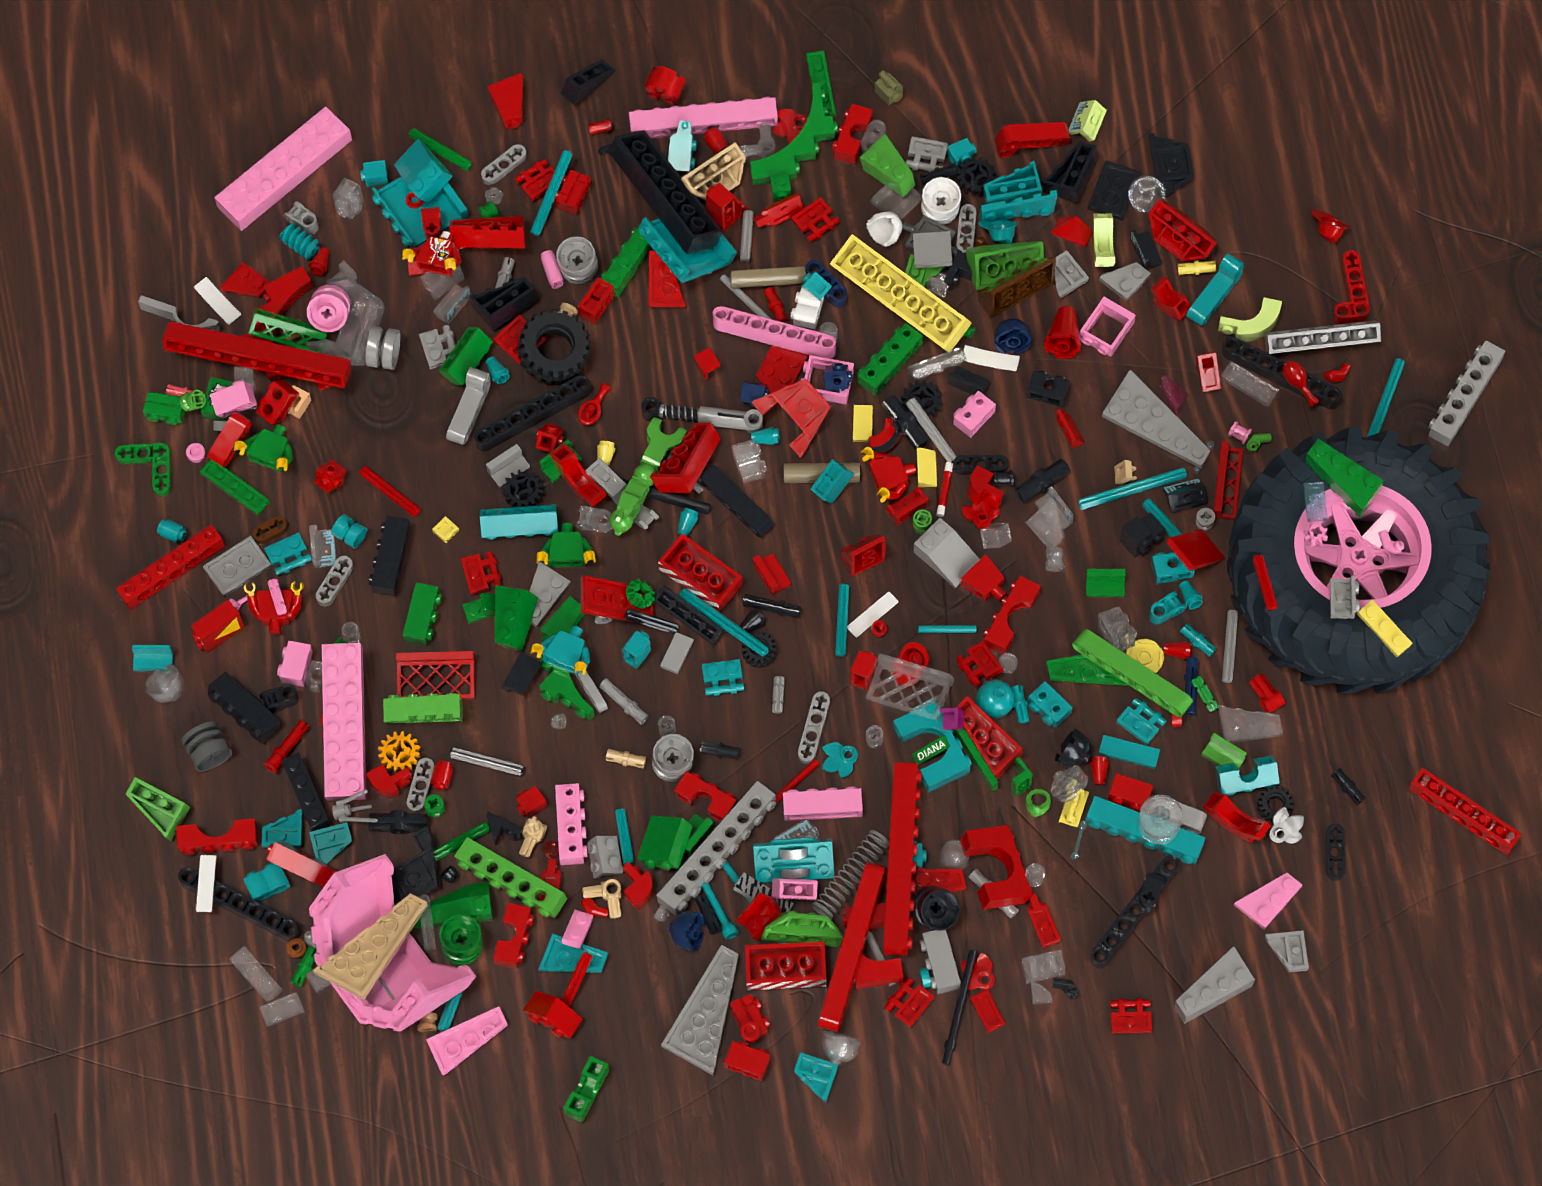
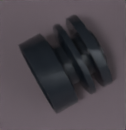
M930 885L921 888L914 895V911H912V914L920 924L942 931L954 926L959 919L961 912L960 902L952 892Z

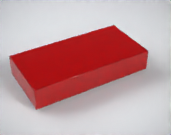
M988 989L970 997V1001L987 1034L1005 1026V1022Z

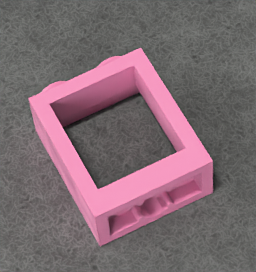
M1103 297L1080 330V339L1085 345H1091L1101 354H1107L1112 357L1134 325L1136 315L1108 298ZM1102 313L1125 325L1111 345L1089 333Z
M810 355L808 362L805 361L803 372L806 373L805 378H801V380L807 379L810 383L813 368L825 370V366H830L834 363L848 365L849 371H852L853 378L854 363ZM851 382L848 389L840 391V393L816 390L825 401L847 405Z

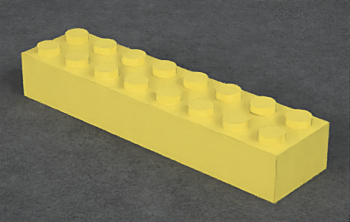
M853 234L830 263L831 266L948 353L952 351L972 324L967 318Z

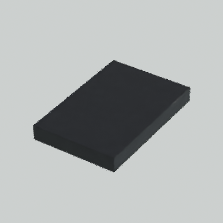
M1106 160L1087 210L1099 214L1112 213L1114 219L1123 221L1141 171Z

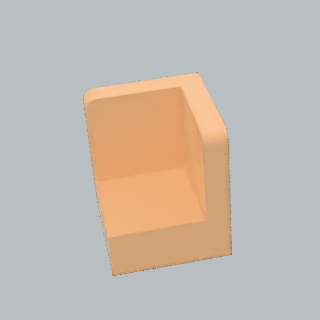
M293 385L292 387L300 394L288 413L300 419L310 404L311 398L308 392Z

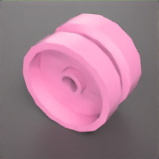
M336 285L319 287L314 291L307 307V317L310 324L322 332L339 330L347 320L351 309V300L348 294Z

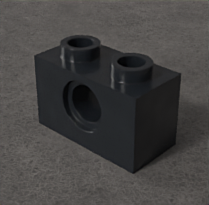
M1033 371L1027 389V398L1063 408L1070 380L1063 376L1049 375L1045 371ZM1045 386H1052L1053 389L1048 390Z

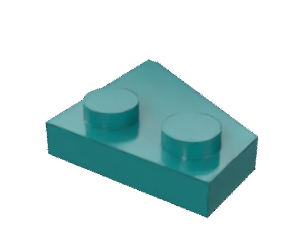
M302 809L297 810L296 813L288 817L284 816L278 819L275 823L262 827V848H269L271 843L274 844L278 841H284L296 848H302Z
M347 822L309 832L315 858L326 864L352 843Z

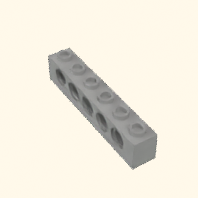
M1375 320L1264 333L1265 350L1267 353L1273 354L1381 342L1380 323Z
M1486 340L1482 346L1478 345L1474 352V355H1476L1474 360L1470 359L1465 367L1466 373L1464 375L1460 374L1456 381V389H1451L1447 396L1448 402L1446 405L1442 403L1437 412L1439 414L1438 418H1433L1429 424V436L1449 447L1501 363L1505 350ZM1480 361H1484L1488 365H1482ZM1470 376H1476L1478 380H1474ZM1465 390L1470 394H1463L1461 391ZM1457 405L1460 409H1455L1452 406ZM1443 420H1449L1451 424H1446Z

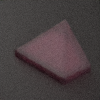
M1162 376L1160 385L1171 411L1177 416L1188 393L1167 376Z

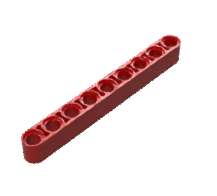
M866 862L819 1018L818 1027L836 1032L840 1029L885 878V866Z

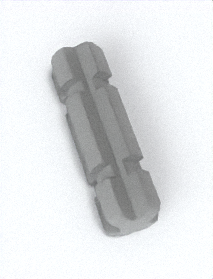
M782 676L774 677L772 712L780 714L783 711L784 677Z

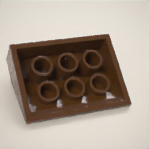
M1049 257L1033 261L1023 270H1016L1012 276L1000 279L991 287L983 288L979 293V303L989 318L1053 285L1056 258Z

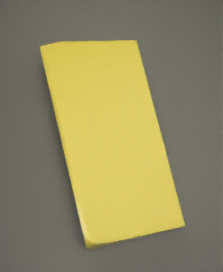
M917 448L918 487H937L936 451Z

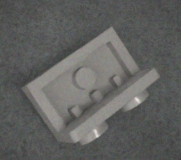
M1351 575L1350 579H1330V618L1354 619L1360 607L1359 600H1356V594L1359 593V582H1355V575Z
M595 836L588 842L587 852L590 855V869L594 879H598L602 875H621L623 873L617 836Z

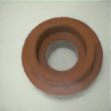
M298 938L290 940L286 947L287 953L293 958L302 957L306 952L305 942ZM293 946H300L298 950H293Z

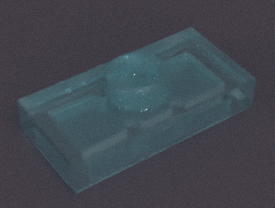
M1304 483L1307 522L1327 521L1324 483Z

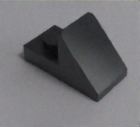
M961 250L957 251L952 266H950L944 279L943 289L951 291L953 285H957L960 277L972 280V272Z
M487 812L486 816L495 845L503 833L511 840L515 838L518 840L522 839V827Z

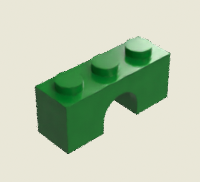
M592 1056L589 1057L581 1073L582 1076L578 1087L574 1092H571L563 1108L564 1115L583 1123L609 1072L607 1063Z

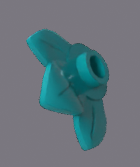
M837 742L823 746V751L829 757L825 760L822 769L830 773L838 771L841 778L850 775L853 771V763L858 759L857 750L853 746H842ZM850 753L852 757L846 758L845 754Z

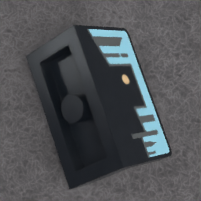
M1132 230L1130 240L1142 267L1149 270L1161 266L1162 260L1149 232L1145 231L1137 234L1136 230Z
M1199 478L1163 487L1171 513L1208 503L1205 486Z

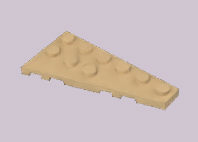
M409 894L396 904L388 914L377 919L374 925L370 928L367 927L345 944L342 950L327 958V961L320 967L317 966L313 969L314 974L365 999L427 908L428 903L413 894Z

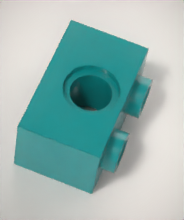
M1161 552L1152 556L1151 566L1156 584L1194 577L1195 570L1189 571L1174 552L1168 554ZM1175 563L1177 567L1171 568L1168 564Z

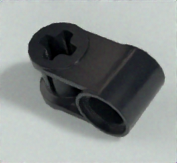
M284 684L277 688L263 691L260 694V699L263 700L265 707L273 714L296 705L299 695L293 685ZM287 693H293V695L290 698H285V695Z
M1147 871L1138 901V906L1142 911L1151 912L1154 910L1166 877Z

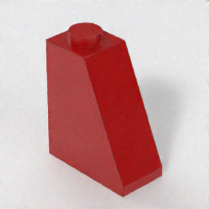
M519 73L487 86L491 101L505 130L515 129L523 124L524 82L522 74Z

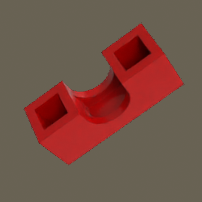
M852 104L850 110H846L844 115L845 123L840 125L838 141L835 140L832 146L834 159L855 165L861 150V141L854 139L851 135L855 132L867 134L873 119L872 109Z
M686 771L674 790L675 797L690 806L699 797L710 799L711 805L707 809L708 816L720 823L737 804L734 795L718 790V786L711 782H704L696 773L690 774Z
M512 903L507 904L503 919L504 927L515 930L516 935L509 941H497L493 956L494 964L518 969L519 963L523 962L525 954L522 951L523 946L528 944L530 935L527 931L534 922V915L530 907Z

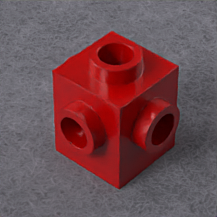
M545 424L537 431L536 448L551 453L564 442V436H562L563 429L558 428L555 424Z
M330 460L324 466L318 467L315 472L316 478L314 483L329 494L342 485L346 469L334 460Z

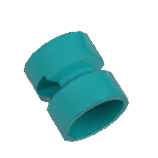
M343 514L333 525L331 534L339 540L344 539L345 544L355 549L364 540L367 528L358 522L355 523L354 519L347 514Z

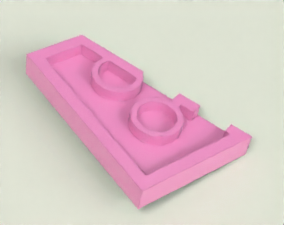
M1285 873L1235 902L1234 906L1265 930L1301 889L1302 884L1290 874Z

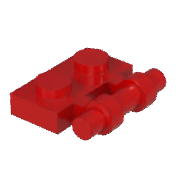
M545 158L540 162L536 161L533 163V166L526 171L522 170L514 178L517 184L525 182L521 185V188L532 202L547 192L555 172L552 166L544 169L548 165ZM536 172L539 173L538 175H536V176L533 177V178L530 177V176H532L533 174H535Z
M821 197L791 217V221L802 234L807 230L811 232L806 236L810 243L815 239H820L823 233L828 230L831 231L840 222L837 216L832 219L828 217L832 214V209ZM823 221L824 224L817 229L815 225Z
M487 552L485 554L486 559L481 560L480 554L461 558L470 595L489 591L488 583H493L494 588L495 585L502 586V577L498 573L497 559L494 558L493 552ZM488 567L491 574L485 576L483 568Z
M984 641L967 649L969 655L967 658L964 659L962 655L956 657L958 667L966 673L967 680L973 683L975 687L981 685L979 680L981 676H984L986 681L1003 672L1002 666ZM972 664H975L977 667L974 671L970 667Z
M908 977L904 983L901 982L898 986L897 992L888 998V1003L884 1009L890 1013L893 1008H897L898 1011L895 1013V1017L911 1028L934 1000L935 996L921 985H918L913 990L911 986L914 981ZM904 994H907L909 997L904 1003H901L900 999Z
M1118 998V1000H1110V1008H1118V1012H1111L1112 1034L1152 1033L1151 1011L1143 1012V1008L1150 1007V999L1142 1000V998H1136V1000H1124V998ZM1125 1008H1136V1012H1125Z

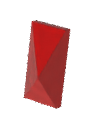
M1077 216L1059 217L1051 232L1054 236L1086 248L1093 233Z

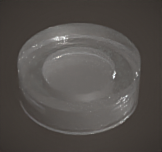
M1005 653L1000 656L998 662L1002 666L1004 673H1012L1017 669L1018 660L1015 655Z

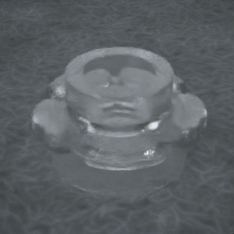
M496 187L490 188V190L485 192L486 201H492L494 205L499 204L503 197L502 191Z

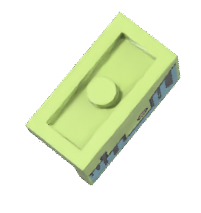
M1096 100L1080 102L1069 127V134L1080 133L1088 141H1094L1107 110Z

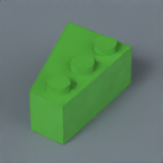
M136 777L126 792L130 800L168 840L172 841L177 832L176 826L181 825L190 807Z

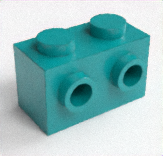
M1046 682L1042 683L1028 697L1029 708L1034 713L1038 712L1045 724L1055 729L1072 714L1073 707Z

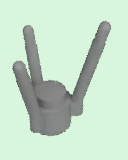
M363 790L346 799L336 801V805L332 807L335 820H339V822L376 823L378 820L374 818L348 817L351 816V812L372 808L371 805L351 808L349 804H345L368 793V790Z

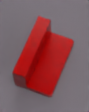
M774 554L761 558L760 555L753 557V566L771 595L791 586L789 578Z

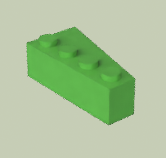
M447 693L446 695L427 694V696L409 694L407 697L400 698V695H388V698L383 699L385 724L463 721V699L458 693Z

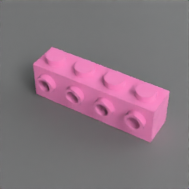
M579 783L555 785L560 865L584 864V857H587V845H583V839L586 838V827H582V820H585V809L581 808V801H584V791L580 790Z

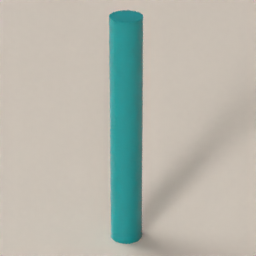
M918 625V633H976V625Z

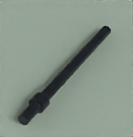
M969 950L948 1040H945V1052L942 1064L945 1066L950 1065L952 1053L956 1049L957 1043L955 1041L977 954L975 950Z

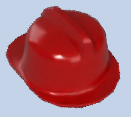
M1321 210L1311 211V214L1318 220V233L1325 240L1336 243L1344 230L1350 228L1327 212Z
M910 642L903 647L893 668L894 677L900 685L906 687L915 685L929 664V654L922 644Z

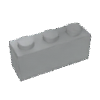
M946 930L922 933V940L919 942L921 951L926 952L927 959H924L926 968L931 970L932 977H930L932 989H936L937 995L960 989L961 982Z

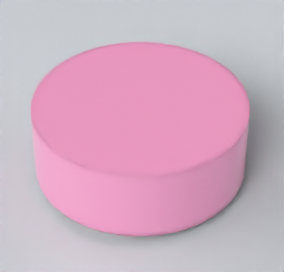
M192 443L186 449L187 458L191 462H201L206 456L205 449L200 443Z

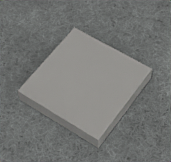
M950 231L913 234L915 268L952 266Z

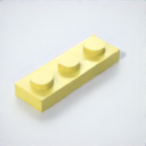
M1373 600L1357 613L1396 657L1412 645V642Z

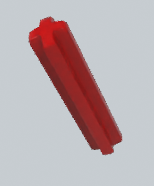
M1256 555L1253 557V563L1268 611L1277 609V602L1263 555Z
M587 952L582 953L561 999L569 1007L592 959V955Z

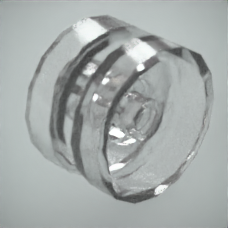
M1155 795L1145 800L1141 806L1138 819L1139 832L1146 840L1155 844H1165L1174 840L1180 832L1183 813L1181 806L1176 800L1166 795Z

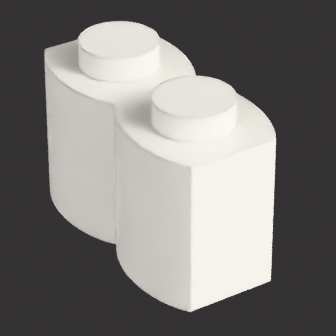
M802 287L801 291L796 294L795 303H797V306L791 312L793 324L795 326L816 329L824 296L819 301Z

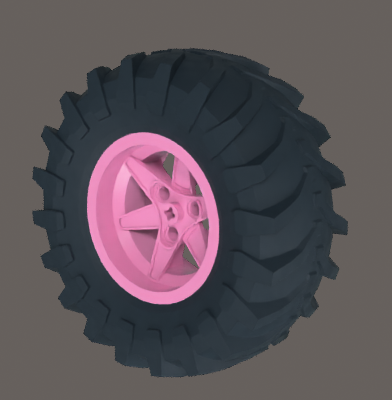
M1349 427L1328 439L1320 432L1303 440L1292 451L1286 448L1277 455L1247 489L1234 519L1229 539L1227 572L1233 585L1234 595H1231L1232 604L1241 612L1250 625L1244 629L1251 640L1264 644L1273 652L1268 660L1277 667L1295 668L1301 671L1300 682L1313 686L1337 683V693L1343 694L1357 693L1373 686L1375 693L1395 689L1408 679L1413 683L1431 673L1441 662L1451 656L1461 645L1475 622L1485 598L1484 594L1491 570L1489 559L1487 558V544L1491 543L1490 533L1484 529L1476 513V510L1482 508L1478 498L1466 494L1456 482L1463 475L1455 467L1439 466L1429 459L1434 451L1431 447L1425 444L1414 446L1400 445L1397 443L1399 433L1389 430L1381 431L1368 437H1362L1360 427ZM1317 439H1320L1384 480L1381 491L1360 519L1343 502V499L1336 492L1334 493L1330 486L1324 480H1321L1305 463L1307 453ZM1352 520L1365 521L1373 525L1361 536ZM1320 522L1323 529L1333 523L1337 530L1339 545L1322 544L1321 547L1318 545L1311 547L1309 542H1304L1307 536L1304 534V530L1309 529L1310 523L1318 525ZM1382 530H1387L1388 533H1391L1399 541L1403 542L1405 552L1394 554L1381 549L1382 543L1378 533ZM1351 542L1354 546L1348 547L1345 543ZM1256 555H1263L1277 602V609L1268 611L1253 563V557ZM1379 561L1382 565L1377 566L1373 562ZM1310 562H1322L1337 567L1331 579H1350L1344 577V573L1355 575V582H1359L1371 596L1372 600L1412 642V645L1396 657L1373 630L1357 615L1358 612H1356L1354 619L1330 618V584L1328 583L1326 587L1318 580L1313 573ZM1385 570L1406 573L1407 576L1398 589L1387 595L1380 574ZM1359 600V610L1372 600Z

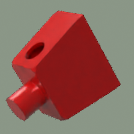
M986 554L960 578V586L985 602L992 595L1001 602L1007 595L1001 588L1004 585V576Z

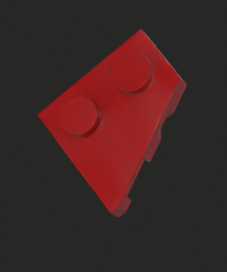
M242 262L220 287V290L223 293L228 291L237 293L240 296L248 295L252 298L261 299L262 294L265 293L263 286L270 283V281Z

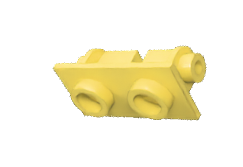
M1082 785L1070 787L1059 822L1078 828L1089 792L1085 791Z

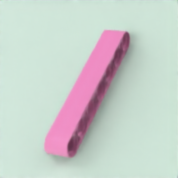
M723 306L716 307L713 310V326L718 331L807 355L832 359L836 355V340L831 335Z

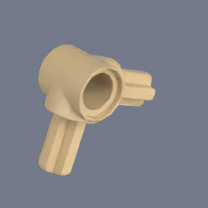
M535 816L532 819L528 818L522 832L525 840L519 854L526 858L530 857L535 843L543 840L547 830V825L542 824Z
M609 879L601 882V885L583 887L584 898L603 897L608 902L610 918L621 917L619 899L622 898L621 886L617 880ZM614 885L617 888V892L610 894L607 892L606 887Z

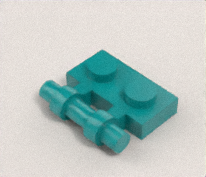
M299 533L264 548L272 567L280 564V567L274 569L277 576L283 573H290V570L298 566L303 567L306 565L305 563L312 561L310 554L301 555L307 551V548ZM293 557H296L295 560H293V561H291V562H289V563H286V562H285L286 560H289V559H291V558H293Z
M740 659L702 664L704 685L712 684V687L705 688L706 695L720 696L721 693L728 692L736 694L737 691L744 690L743 683L736 684L735 682L736 680H743ZM729 681L730 685L718 686V683Z
M1135 698L1132 704L1137 708L1133 710L1128 706L1116 723L1145 745H1148L1159 732V728L1155 724L1158 723L1163 727L1167 720L1162 717L1160 712H1155L1148 707L1145 701L1141 702ZM1145 713L1150 717V720L1148 721L1140 714Z

